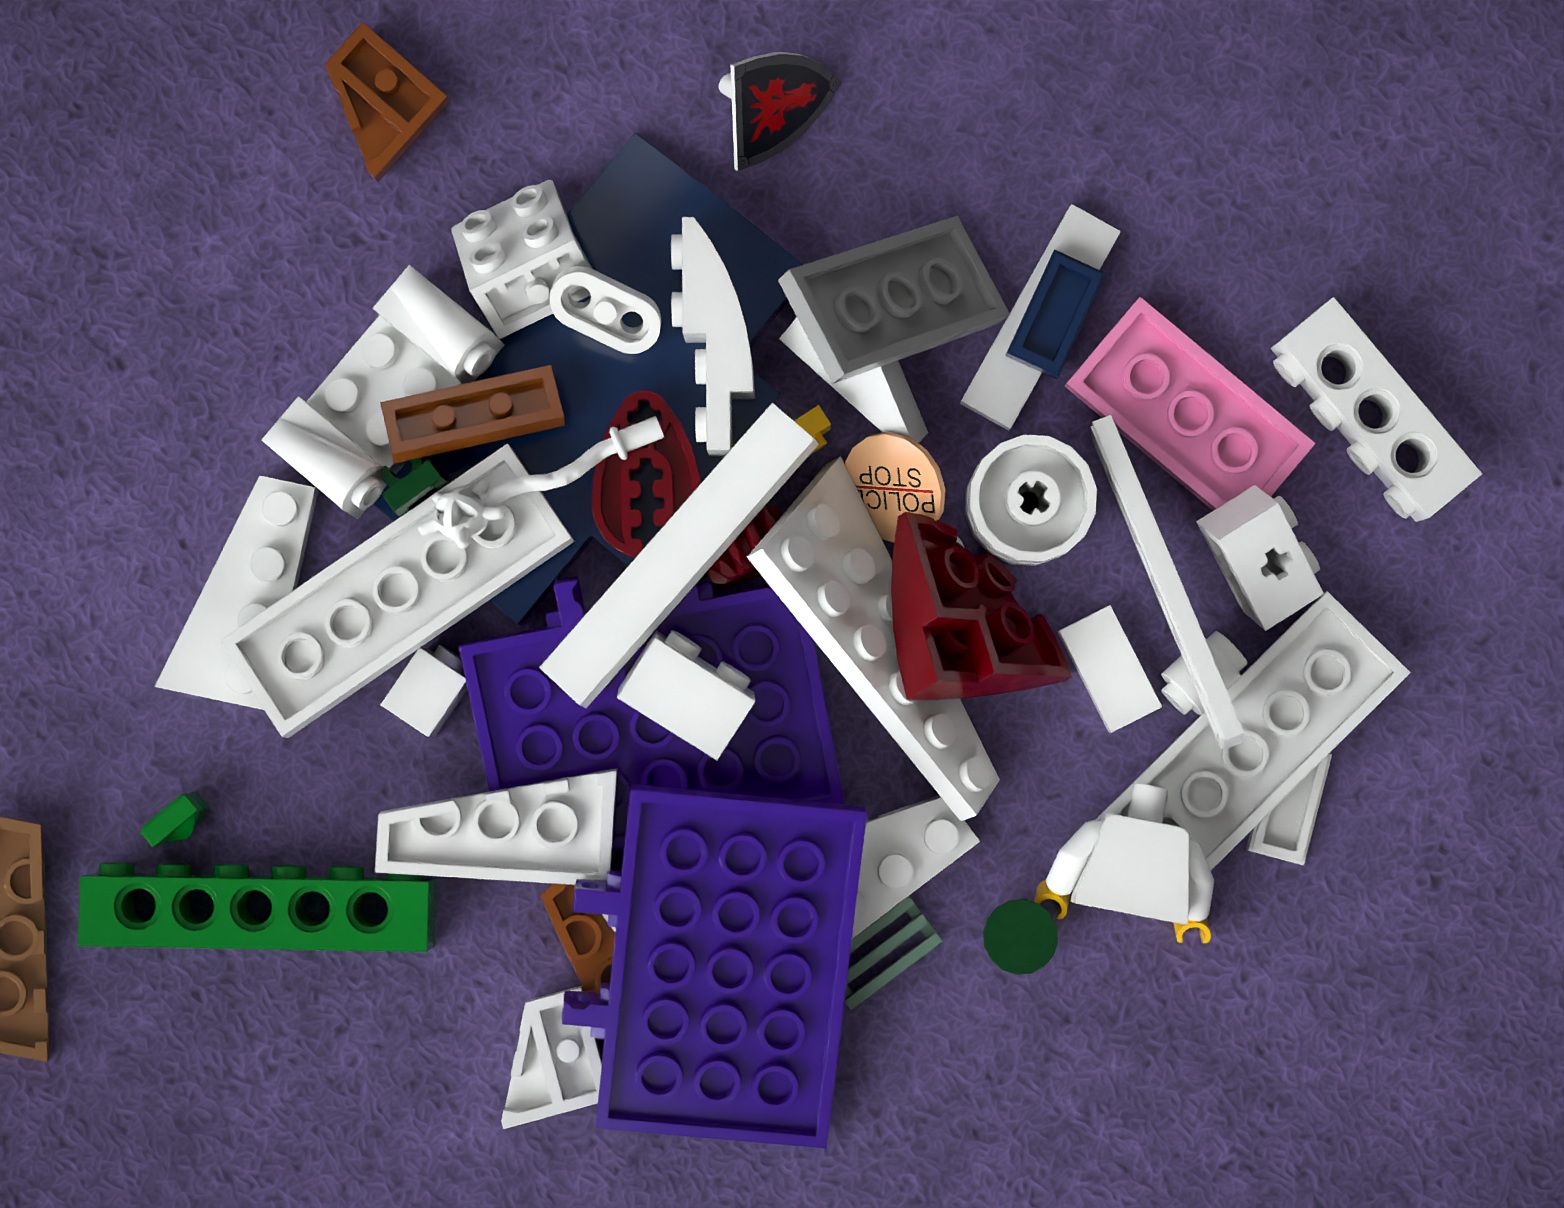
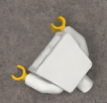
M1134 783L1128 817L1102 813L1099 820L1085 822L1059 850L1047 879L1040 882L1037 887L1034 902L1040 904L1045 899L1057 901L1060 905L1057 910L1056 919L1061 920L1067 914L1070 893H1072L1071 902L1173 922L1177 942L1183 943L1182 936L1187 929L1197 927L1199 928L1201 942L1208 943L1211 939V932L1207 917L1210 912L1214 878L1200 844L1189 838L1188 829L1162 824L1168 789Z

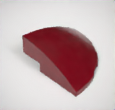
M906 511L898 516L892 563V617L898 665L907 700H944L996 695L1061 683L1072 678L1065 656L1045 617L1042 614H1037L1030 618L1028 613L1017 603L1011 593L1015 588L1017 579L999 560L989 552L977 556L956 542L958 530L939 520L935 521L931 517Z

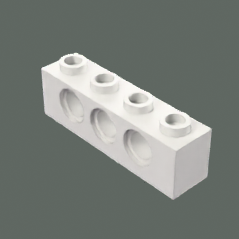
M1334 297L1270 348L1278 357L1273 361V364L1279 374L1293 387L1301 384L1314 400L1310 404V408L1315 417L1330 431L1337 427L1351 444L1347 448L1349 457L1365 474L1370 475L1374 471L1388 488L1383 493L1386 501L1401 517L1406 519L1411 516L1415 522L1430 518L1482 475L1481 471ZM1324 357H1334L1342 362L1346 371L1345 380L1342 384H1333L1323 376L1321 365ZM1362 400L1372 401L1379 406L1382 412V422L1378 429L1369 428L1360 420L1358 410ZM1401 443L1410 445L1418 454L1419 463L1414 473L1404 471L1396 461V450Z

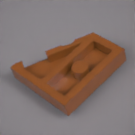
M363 22L325 63L334 89L342 103L346 119L365 160L364 163L367 171L377 182L382 179L450 102L446 94Z

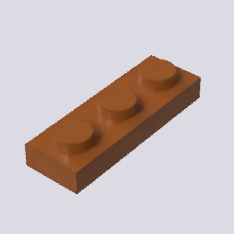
M551 365L380 402L394 464L565 426L564 414Z

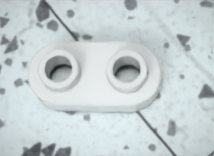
M574 266L562 271L552 285L550 307L554 316L564 325L627 354L644 352L658 339L661 327V314L656 303L647 295L584 266ZM582 286L588 289L591 298L586 302H577L571 298L569 291L573 287ZM627 312H636L641 315L643 323L638 327H628L623 323L622 316Z

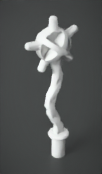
M656 416L619 431L616 427H611V438L597 443L574 462L555 472L542 475H527L509 480L488 491L489 483L486 480H480L473 489L462 486L455 488L451 493L435 492L432 497L436 503L434 517L421 523L418 526V530L422 535L440 530L445 537L456 540L459 548H466L469 545L471 536L478 535L486 529L488 520L502 519L504 517V509L494 506L515 495L529 491H546L566 486L580 478L606 457L617 452L622 460L627 459V452L664 438Z

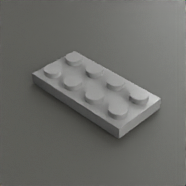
M958 215L789 269L778 279L832 384L997 325L1010 315Z

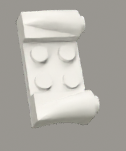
M408 265L373 307L379 314L377 319L307 402L298 396L262 439L266 445L342 510L356 519H359L365 510L376 502L387 485L382 480L380 469L386 465L397 474L407 462L394 464L380 402L474 382L479 375L486 371L497 353L504 346L488 328L410 265Z

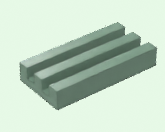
M910 896L906 897L852 938L850 953L906 911L912 918L909 923L848 968L844 1002L850 1010L854 1009L943 942ZM921 930L926 938L852 992L847 985Z

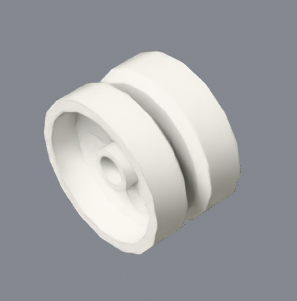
M1022 435L1000 443L977 465L966 487L965 516L973 537L994 557L1011 565L1036 566L1066 554L1085 537L1096 514L1097 487L1089 465L1071 446L1050 436ZM1025 492L1034 494L1038 500V508L1033 509L1030 513H1026L1020 508L1024 500L1020 494Z

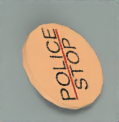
M890 431L872 434L852 448L844 465L881 539L894 543L898 516L905 511L922 514L933 518L935 521L940 519L944 511L945 486L940 468L927 449L909 436Z

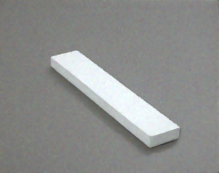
M772 403L539 668L575 702L587 708L819 443Z
M1109 415L1093 421L1092 426H1090L1092 442L1219 747H1223L1225 750L1243 743L1245 732L1113 418Z

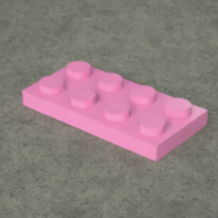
M1141 297L1136 300L1065 384L1069 391L1100 417L1104 418L1111 415L1119 433L1212 511L1254 485L1271 497L1316 444Z

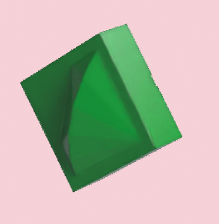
M198 793L181 794L143 825L140 833L152 847L186 840L194 831L204 812L210 807Z

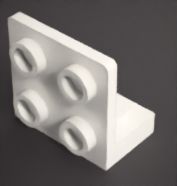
M552 180L524 187L513 197L487 210L471 213L451 229L469 290L499 339L553 314L550 307V292L556 277L562 271L574 266H584L592 269L573 234L560 195ZM582 286L573 287L569 291L571 298L575 301L582 300L591 295L588 289Z

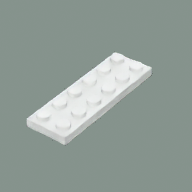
M506 444L440 489L439 492L444 494L451 493L455 488L462 486L473 489L480 480H486L489 483L488 491L506 481L530 474L514 450ZM529 491L515 495L494 506L504 509V517L502 519L488 520L486 529L478 535L471 536L469 545L466 548H459L456 540L445 537L440 530L426 535H422L419 532L418 526L434 517L436 503L433 501L432 495L220 640L280 735L285 738L291 737L575 542L541 491Z
M1326 591L1227 690L1245 732L1243 743L1225 750L1223 747L1220 748L1204 712L1102 813L1128 817L1134 783L1168 789L1162 824L1187 828L1189 838L1200 844L1211 871L1411 672Z

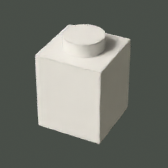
M441 645L437 647L434 653L428 648L420 647L381 703V706L427 737H436L468 690L465 673H463L462 659Z

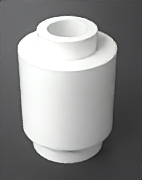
M1215 631L1205 640L1226 690H1228L1241 677L1239 672L1248 663L1242 653L1224 635ZM1180 656L1161 674L1167 683L1161 691L1168 701L1182 714L1186 715L1192 709L1197 714L1202 715L1205 712L1184 660Z

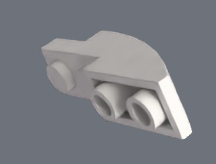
M682 217V234L672 235L671 237L672 270L682 269V292H672V326L683 327V336L686 343H706V349L695 350L696 384H706V407H696V442H707L709 457H725L733 448L732 399H755L754 371L749 339L737 294L720 256L695 218Z

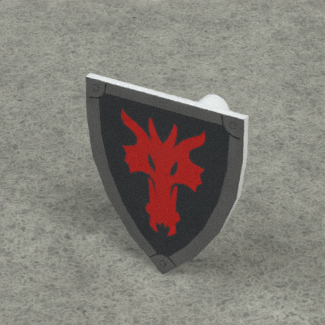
M773 52L731 64V73L722 77L719 83V90L722 94L732 99L734 169L740 171L759 164L788 148L822 114L840 85L841 80L825 65L796 53Z

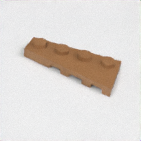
M0 815V1053L48 1062L50 1059L44 823Z

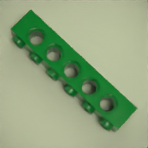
M130 862L99 863V873L80 876L78 946L428 952L435 947L436 878H421V875L386 873V877H364V867L330 866L329 876H306L307 866L273 865L271 866V876L249 875V865L217 864L214 865V875L192 874V864L188 863L156 864V874L134 873L135 863ZM139 889L149 891L155 899L156 909L150 919L140 917L134 909L133 899ZM197 889L207 892L213 900L214 910L208 920L197 918L191 910V896ZM254 890L265 893L271 901L272 911L266 921L256 920L247 909L248 897ZM311 891L323 894L329 902L330 912L324 922L313 921L304 910L305 898ZM368 892L381 895L387 903L388 913L382 923H373L367 920L361 911L362 899Z

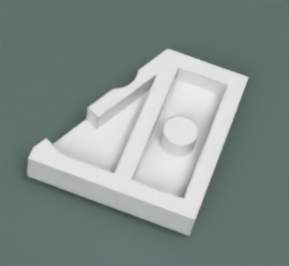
M582 985L525 1002L506 1105L501 1119L503 1129L598 1103L602 1055L597 1038L590 1037L591 1027L563 1025L561 1018L565 991H584Z

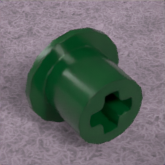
M1026 899L1009 900L996 907L987 918L983 930L984 948L990 960L1003 971L1016 975L1031 974L1045 967L1054 956L1058 944L1057 926L1051 914L1040 904Z

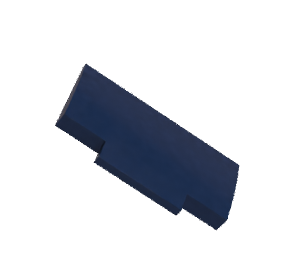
M634 133L567 213V217L573 234L593 270L647 295L656 303L661 314V327L658 339L644 352L627 354L564 325L554 314L499 339L504 344L503 348L497 353L486 371L479 375L475 381L551 365L564 414L565 426L424 457L426 461L429 459L445 472L451 482L506 444L514 450L530 475H542L558 471L574 462L594 445L603 441L608 425L625 398L634 392L642 390L651 391L661 396L680 421L693 449L701 483L724 458L709 457L707 442H696V407H706V384H696L695 350L706 349V343H686L683 336V327L672 326V292H682V269L672 270L671 237L672 235L682 234V217H694L711 240L726 267L737 294L747 329L750 348L789 302L778 279L789 269L802 266L803 264L707 187ZM591 295L577 302H586L591 298ZM627 312L622 316L623 323L628 327H638L643 323L641 315L636 312ZM483 315L479 322L497 337L487 318ZM755 372V399H732L733 447L772 403L775 405L781 398V393ZM641 403L639 413L629 415V423H639L656 416L658 422H661L662 415L661 413L652 412L650 403ZM408 460L397 472L396 475L399 479L404 478L411 472V461ZM651 460L642 461L641 470L631 472V481H638L642 486L641 499L632 500L631 507L632 510L641 511L643 515V527L633 529V539L642 540L644 548L662 529L656 527L653 514L656 509L664 508L665 503L664 499L655 498L652 491L653 482L663 479L664 473L663 471L655 470ZM595 466L566 486L541 491L575 542L489 600L519 625H523L554 587L555 580L561 579L593 538L629 566L635 559L622 554L611 546L596 526L592 512ZM386 485V487L383 489V492H382V493H384V492H385L386 490H388L390 487H389L388 485ZM381 493L373 505L392 521L400 518L392 510Z

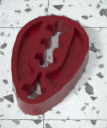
M645 390L634 392L625 398L608 425L603 441L611 438V427H616L619 431L636 424L629 423V415L639 413L641 403H650L652 412L661 413L659 425L664 438L649 443L647 448L642 446L627 452L628 457L625 460L619 457L618 452L606 457L595 466L593 476L592 512L596 526L611 546L632 558H636L644 549V544L640 539H633V529L643 527V515L641 511L632 510L631 507L632 500H638L642 497V486L638 481H631V472L641 470L642 461L651 460L655 470L663 471V479L655 480L652 485L655 498L664 499L665 502L664 508L656 509L653 514L654 523L659 528H662L701 484L694 452L680 421L661 396Z

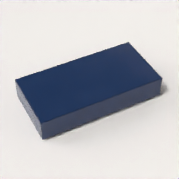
M1054 249L1005 356L1057 379L1106 273Z

